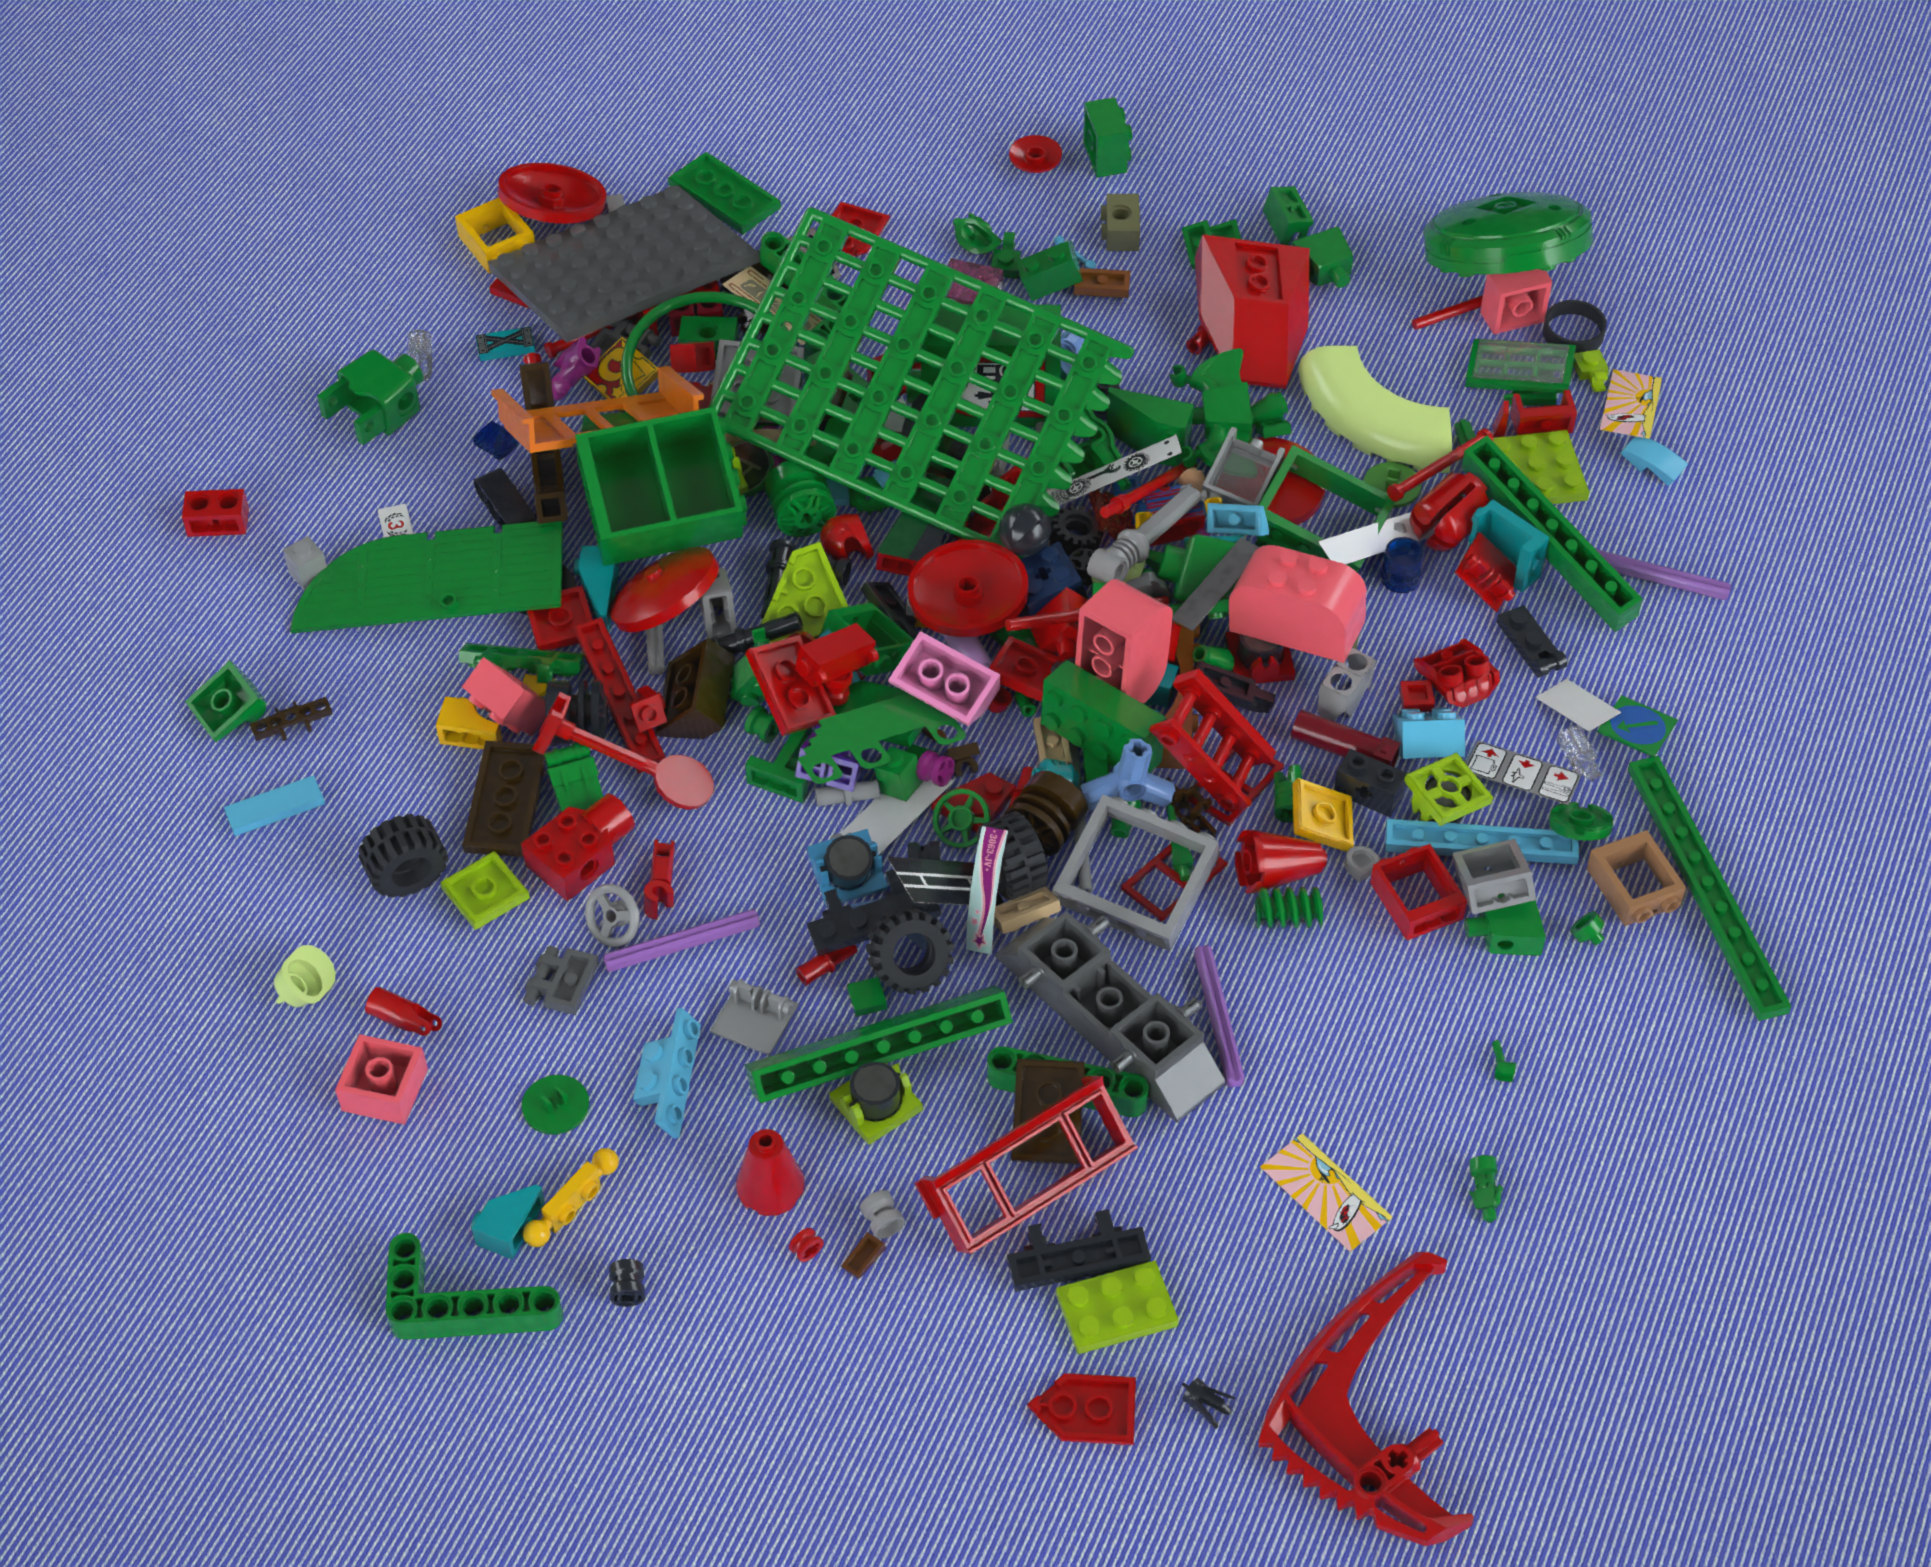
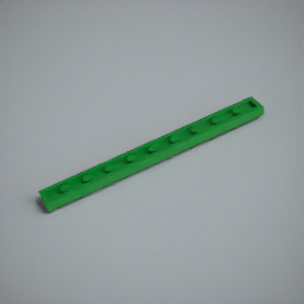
M1655 756L1629 762L1628 772L1758 1021L1789 1014L1791 1004L1660 757Z

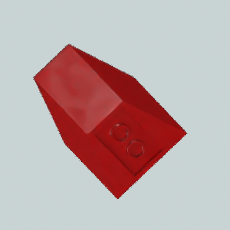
M1202 234L1195 255L1199 319L1216 353L1220 354L1237 348L1242 349L1243 361L1240 369L1242 382H1247L1248 385L1286 389L1308 329L1310 248Z

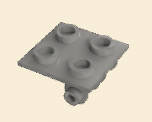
M742 979L738 981L733 980L729 986V992L732 995L710 1033L770 1056L799 1003L789 1000L788 996L781 997L773 994L769 989L763 990L761 986L755 987L747 984Z

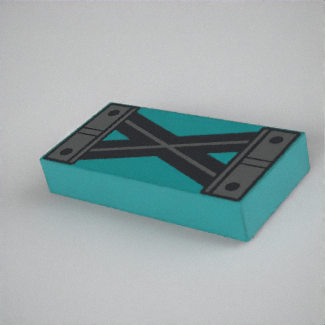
M531 326L475 335L480 361L535 352Z

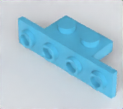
M682 1007L676 1009L671 1037L644 1043L633 1100L640 1106L658 1102L654 1122L674 1139L680 1137L701 1026Z

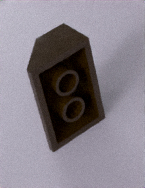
M707 638L670 661L667 667L662 694L666 705L664 712L668 722L656 726L655 734L659 737L704 739L714 732L720 731L726 721L725 712L730 697L729 689L735 656Z

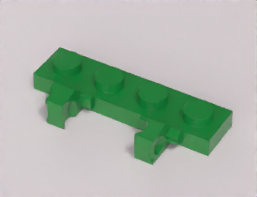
M466 643L459 650V663H468L469 667L476 668L484 657L506 671H513L516 668L528 669L529 673L537 674V683L552 681L554 674L564 677L575 676L585 666V656L581 653Z

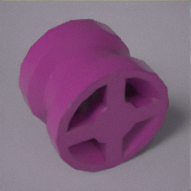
M927 750L918 760L916 766L917 777L919 780L926 782L932 780L934 785L944 787L953 776L954 760L944 755L939 757L936 752Z

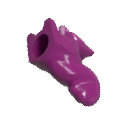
M580 337L577 342H573L553 363V366L561 368V371L551 380L555 401L562 400L582 377L589 375L598 366L601 349L599 347L593 349L587 345L584 337Z

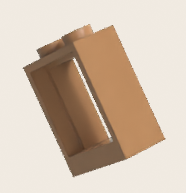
M1648 830L1592 849L1586 869L1624 926L1635 922L1643 923L1652 916L1663 912H1673L1681 906L1686 886ZM1645 860L1663 888L1632 899L1614 870Z

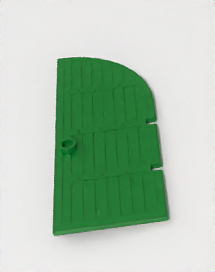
M538 521L502 525V533H495L494 526L436 531L435 539L428 540L427 532L396 535L362 544L336 558L311 581L295 608L290 632L303 633L561 607L563 521L538 524Z

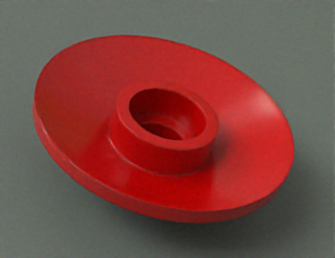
M1029 135L1019 138L1011 145L1009 159L1016 168L1022 171L1043 173L1052 170L1060 163L1062 149L1055 140L1049 137Z

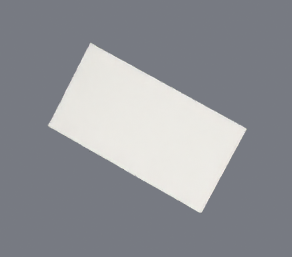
M1568 679L1535 697L1589 732L1621 713Z

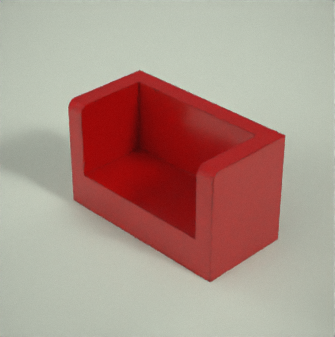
M1569 389L1563 391L1561 405L1523 408L1520 394H1513L1510 416L1516 435L1561 430L1573 433L1577 411Z

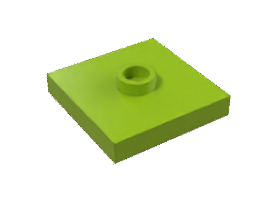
M495 851L440 882L441 889L474 930L479 929L530 899L527 889Z

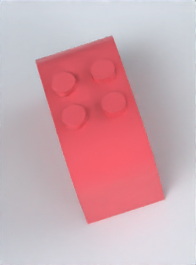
M1262 546L1255 550L1230 594L1229 631L1344 663L1365 623L1367 593L1365 582L1354 569L1343 563L1280 546Z
M1119 579L1110 580L1080 608L1075 665L1144 704L1154 694L1166 671L1173 618L1171 607Z

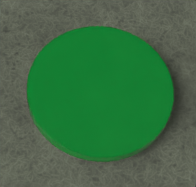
M550 1075L537 1080L527 1089L522 1099V1112L526 1122L534 1130L549 1135L563 1134L575 1129L583 1122L589 1110V1096L585 1087L578 1080L566 1075Z

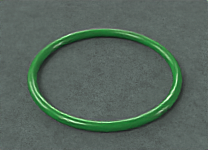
M695 292L669 299L650 310L635 325L623 350L621 375L627 396L639 395L633 378V356L640 338L657 319L672 310L697 303L728 304L745 309L755 314L759 304L730 293ZM783 323L781 329L785 332L789 331ZM762 422L754 429H762L765 426L776 427L778 424Z

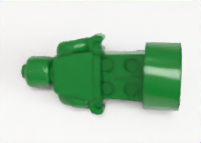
M1491 1155L1476 1156L1469 1160L1470 1174L1474 1177L1476 1190L1474 1192L1470 1191L1469 1194L1472 1196L1475 1208L1483 1210L1484 1221L1493 1223L1497 1219L1495 1208L1501 1203V1193L1503 1191V1186L1499 1184L1497 1187L1495 1183V1175L1498 1173L1496 1157Z

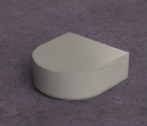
M1354 846L1347 851L1344 865L1346 871L1360 883L1372 875L1373 864H1376L1382 858L1369 847Z

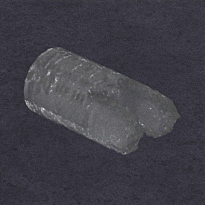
M420 329L411 331L408 334L407 355L412 357L421 368L424 375L423 381H428L432 376L433 339L429 332Z

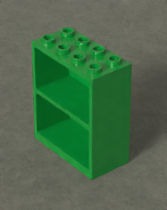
M716 407L575 435L578 466L603 566L743 537V526L747 525L745 513L747 512V504L744 494L740 495L737 468L733 469L731 460L734 458L730 442L726 443L725 434H727L725 421L723 417H718Z

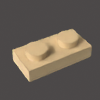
M1041 717L1033 718L1039 764L1047 758L1072 763L1068 740L1042 725Z
M1045 886L995 906L994 924L1003 934L1017 931L1022 926L1042 918H1048L1050 915L1061 911L1059 899Z

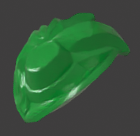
M972 213L968 214V218H955L953 220L955 238L960 246L971 253L987 254L1000 246L1003 241L992 232L989 223L984 222L983 218L977 217Z

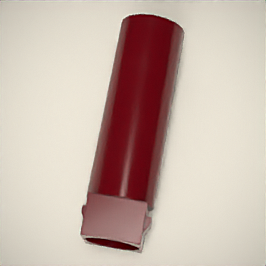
M1303 709L1298 713L1291 731V738L1344 758L1348 751L1352 749L1394 767L1399 757L1401 742L1385 736L1382 739Z

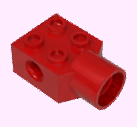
M610 793L604 795L586 810L567 807L521 843L525 866L568 902L615 865L612 845L635 828L634 819L624 803Z

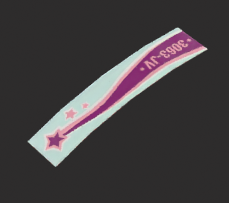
M982 826L970 890L966 950L992 955L997 889L1008 830Z

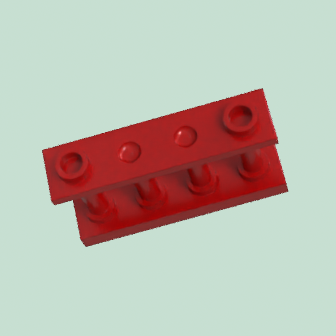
M1199 668L1177 675L1172 685L1182 694L1183 698L1172 719L1151 725L1149 731L1227 812L1250 807L1252 801L1241 791V788L1253 766L1273 760L1276 754L1275 749ZM1192 706L1203 717L1193 738L1182 728ZM1213 727L1222 737V740L1211 759L1204 752L1202 746ZM1231 749L1242 759L1232 780L1221 769Z

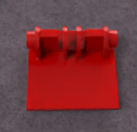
M1478 532L1454 573L1495 612L1499 610L1504 600L1509 602L1516 594L1513 591V584L1517 567L1481 532Z

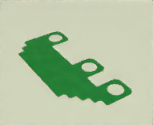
M906 693L820 719L821 727L814 730L817 736L809 739L811 746L803 749L806 755L798 757V761L814 783L823 784L842 777V771L831 755L850 750L861 767L871 769L890 762V756L879 740L926 726L937 743L948 745L965 739L966 733L956 719ZM942 725H950L957 730V735L952 739H944L938 735L937 729ZM869 748L876 749L881 753V759L875 763L866 762L861 757L862 751ZM820 763L828 764L833 768V774L827 778L818 777L813 772L814 766Z

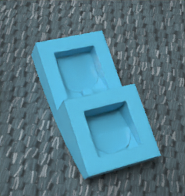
M1635 436L1620 453L1640 472L1646 467L1649 468L1667 486H1670L1688 466V463L1673 451L1647 438Z

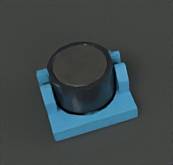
M868 829L807 846L806 851L826 908L828 907L824 892L835 889L830 882L836 887L848 889L845 891L836 888L841 903L887 890L888 886L882 872V857L878 855L877 843L871 840Z

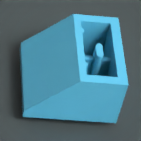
M1432 708V713L1420 712V709H1401V714L1393 715L1395 739L1401 742L1399 752L1401 758L1448 757L1455 753H1458L1460 757H1465V719L1457 715L1455 711H1450V708Z

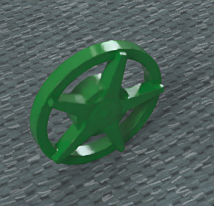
M955 789L946 793L938 801L933 812V827L937 836L945 844L955 848H968L977 844V836L969 840V829L974 824H984L991 821L987 802L978 793L968 789ZM956 795H970L964 806L954 807L947 802ZM975 798L983 808L984 818L975 817L974 812L971 810ZM943 805H945L950 811L948 815L949 823L940 828V811ZM952 829L961 831L964 842H952L946 838L944 833Z

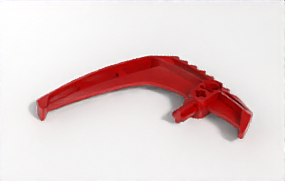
M1415 1252L1343 1308L1297 1357L1281 1381L1267 1409L1259 1436L1258 1447L1272 1448V1461H1288L1286 1474H1302L1303 1488L1318 1486L1319 1499L1336 1498L1338 1511L1353 1507L1357 1520L1372 1516L1377 1529L1420 1545L1429 1546L1445 1542L1472 1526L1474 1516L1470 1513L1450 1514L1411 1481V1477L1421 1469L1420 1462L1440 1448L1444 1441L1439 1437L1440 1434L1436 1429L1432 1430L1429 1427L1409 1444H1392L1381 1451L1361 1427L1347 1397L1355 1373L1386 1325L1430 1275L1443 1274L1446 1271L1447 1260L1430 1252ZM1414 1275L1385 1302L1377 1303L1389 1292H1391L1394 1288H1396L1409 1277ZM1362 1315L1370 1316L1340 1352L1329 1350ZM1317 1364L1327 1365L1325 1371L1299 1407H1297L1292 1397ZM1289 1421L1320 1456L1353 1486L1352 1490H1346L1312 1467L1279 1438L1278 1435ZM1371 1485L1377 1490L1369 1492L1364 1490L1362 1486ZM1381 1507V1508L1384 1509L1386 1512H1388L1389 1514H1391L1392 1516H1394L1395 1518H1397L1399 1521H1397V1520L1393 1519L1392 1517L1388 1516L1387 1514H1385L1384 1512H1382L1381 1510H1379V1508Z

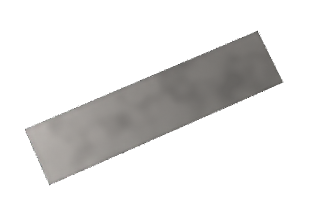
M1241 537L1175 612L1172 620L1193 631L1238 580L1251 556L1260 547Z

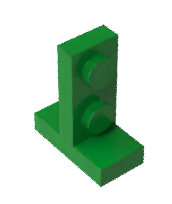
M812 728L791 733L773 763L750 755L745 763L747 783L803 803L808 796L807 780L795 777L800 748L812 734Z

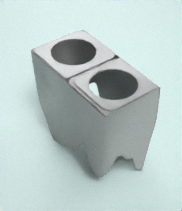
M1351 648L1345 662L1338 661L1320 685L1317 708L1320 715L1332 721L1344 712L1351 717L1360 703L1366 688L1370 690L1377 660ZM1342 674L1348 675L1352 680V686L1347 690H1337L1332 686L1335 680L1336 683L1340 680Z

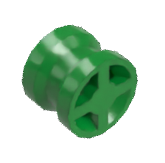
M761 705L756 706L750 712L744 726L746 733L758 735L759 739L764 743L772 742L780 732L773 715L769 714L768 710Z

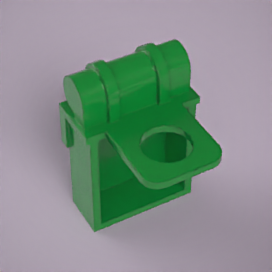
M576 742L572 743L571 746L560 749L555 748L552 749L553 751L544 753L548 768L547 774L550 776L560 813L567 807L586 810L603 797L597 777L599 773L594 757H591L589 747Z

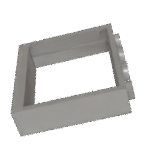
M1102 795L1055 883L1052 893L1059 899L1060 906L1094 920L1103 915L1108 919L1110 927L1171 952L1220 856L1219 841H1216L1212 835L1206 832L1196 833L1189 830L1179 821L1162 819L1155 812L1147 808L1140 810L1130 806L1127 801L1120 797L1114 796L1111 798ZM1107 816L1201 853L1166 924L1071 885Z

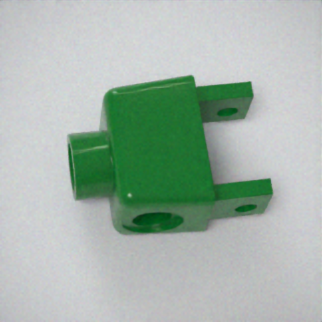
M370 350L338 370V381L317 395L321 416L327 420L345 406L360 416L353 422L358 442L365 445L381 432L388 436L392 435L419 412L421 406L416 386L423 382L424 375L417 362L407 354H401L391 361L380 352Z
M1196 534L1187 540L1185 548L1167 544L1160 561L1157 578L1174 583L1171 591L1172 600L1176 603H1184L1236 543ZM1238 580L1232 585V587L1225 593L1223 597H1227L1233 591Z

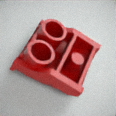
M1465 638L1456 644L1422 658L1417 657L1413 659L1416 670L1427 680H1431L1432 686L1445 697L1446 702L1461 708L1488 698L1500 682L1499 670L1490 663L1488 656L1484 655L1479 647Z

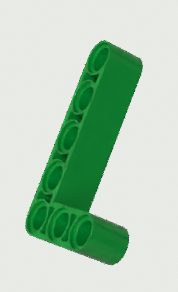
M774 231L767 232L762 236L759 250L760 263L772 274H775L790 243L782 234ZM799 249L794 261L800 264L805 253ZM788 272L783 283L789 287L795 274ZM823 287L817 303L840 313L847 297ZM824 319L810 331L828 338L835 323ZM805 342L804 360L806 357L822 349Z
M401 1233L390 1241L386 1315L392 1333L399 1339L411 1340L550 1331L557 1328L563 1321L564 1315L559 1293L549 1286L424 1293L425 1258L419 1239L412 1233ZM405 1253H413L408 1257H401ZM407 1283H410V1284H411V1285H410L409 1287H407V1288H400V1287H401L402 1285H404V1284H407ZM544 1306H552V1308L547 1311H540V1309ZM517 1308L512 1313H504L507 1309ZM476 1310H480V1311H481V1312H480L479 1314H477V1315H474V1316L469 1315V1313H471L472 1311H476ZM438 1313H446L442 1317L434 1318V1315ZM403 1315H410L407 1319L398 1320Z

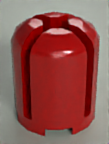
M1452 471L1414 505L1409 522L1413 533L1419 541L1435 527V533L1425 543V546L1429 549L1443 552L1452 550L1471 533L1473 514L1479 507H1485L1489 503L1485 493L1488 487L1470 472L1466 475L1460 473L1453 474L1454 471Z

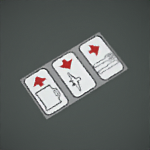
M1479 740L1466 763L1476 776L1569 805L1582 773Z

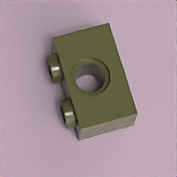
M1107 194L1106 205H1101V221H1106V223H1101V240H1106L1107 251H1139V194Z

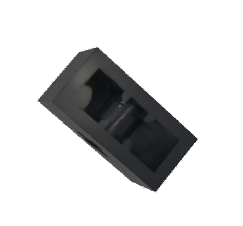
M1350 749L1337 769L1334 790L1352 796V801L1391 817L1404 796L1406 784L1404 779L1407 773Z

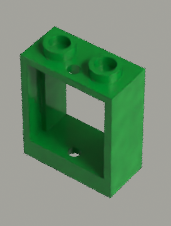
M872 602L828 611L819 635L828 628L833 633L857 623L876 641L875 645L879 648L874 647V649L878 652L879 659L858 669L865 676L894 671L914 641L910 635Z

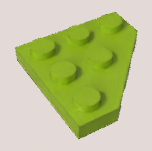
M821 542L792 552L762 623L797 611L803 622L804 629L801 631L807 632L817 639L820 636L819 634L828 611L848 607ZM787 634V635H785V636H783V637H780V638L771 640V641H769V642L772 643V642H776V641L783 640V639H785L787 636H789L790 634Z

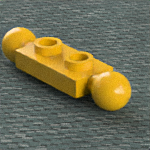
M610 1148L597 1150L592 1157V1164L587 1161L541 1209L543 1217L540 1220H532L525 1225L523 1229L524 1241L531 1247H542L550 1239V1230L556 1233L563 1225H568L576 1216L577 1210L586 1201H591L597 1195L601 1186L599 1179L601 1175H610L616 1171L619 1165L617 1153Z

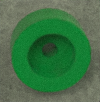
M1591 911L1579 918L1571 927L1570 932L1578 942L1582 943L1590 940L1595 946L1604 940V936L1600 933L1604 926V921L1596 911Z

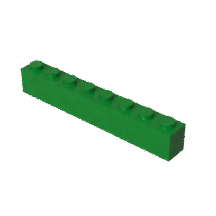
M1485 436L1464 450L1462 470L1466 474L1470 472L1481 479L1488 487L1485 493L1491 501L1495 500L1549 536L1545 558L1614 632H1617L1639 616L1643 600L1641 596L1488 436Z
M993 985L744 1065L753 1096L759 1103H764L851 1075L858 1067L866 1063H889L1013 1023L1005 991Z

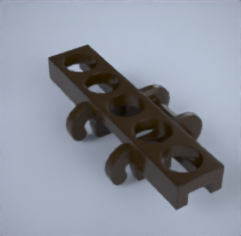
M323 697L298 706L293 701L292 707L281 711L276 707L274 708L276 713L272 716L249 724L256 741L280 733L282 740L286 741L287 737L283 728L303 722L307 731L311 732L312 729L309 722L332 715L333 713L327 698ZM289 714L296 715L294 720L288 721L285 719Z
M1174 784L1175 792L1172 796V802L1168 805L1173 806L1180 822L1196 833L1201 832L1200 830L1202 829L1208 830L1210 835L1215 838L1217 831L1202 815L1203 811L1210 808L1212 800L1210 798L1204 799L1199 793L1201 790L1199 785L1186 790L1184 787L1179 789ZM1193 797L1199 802L1195 805V808L1188 803V800ZM1184 808L1189 809L1187 816L1180 814L1179 811ZM1199 820L1200 824L1196 826L1193 821Z

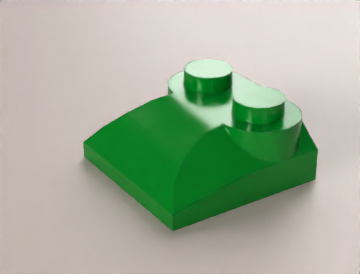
M230 660L185 701L215 742L229 734L244 721L252 723L259 720L266 710V700L252 681Z

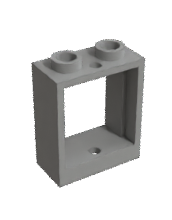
M1515 839L1452 853L1457 881L1463 895L1467 899L1472 915L1536 900L1532 871ZM1491 866L1490 870H1484L1485 867ZM1504 893V897L1498 898V894Z

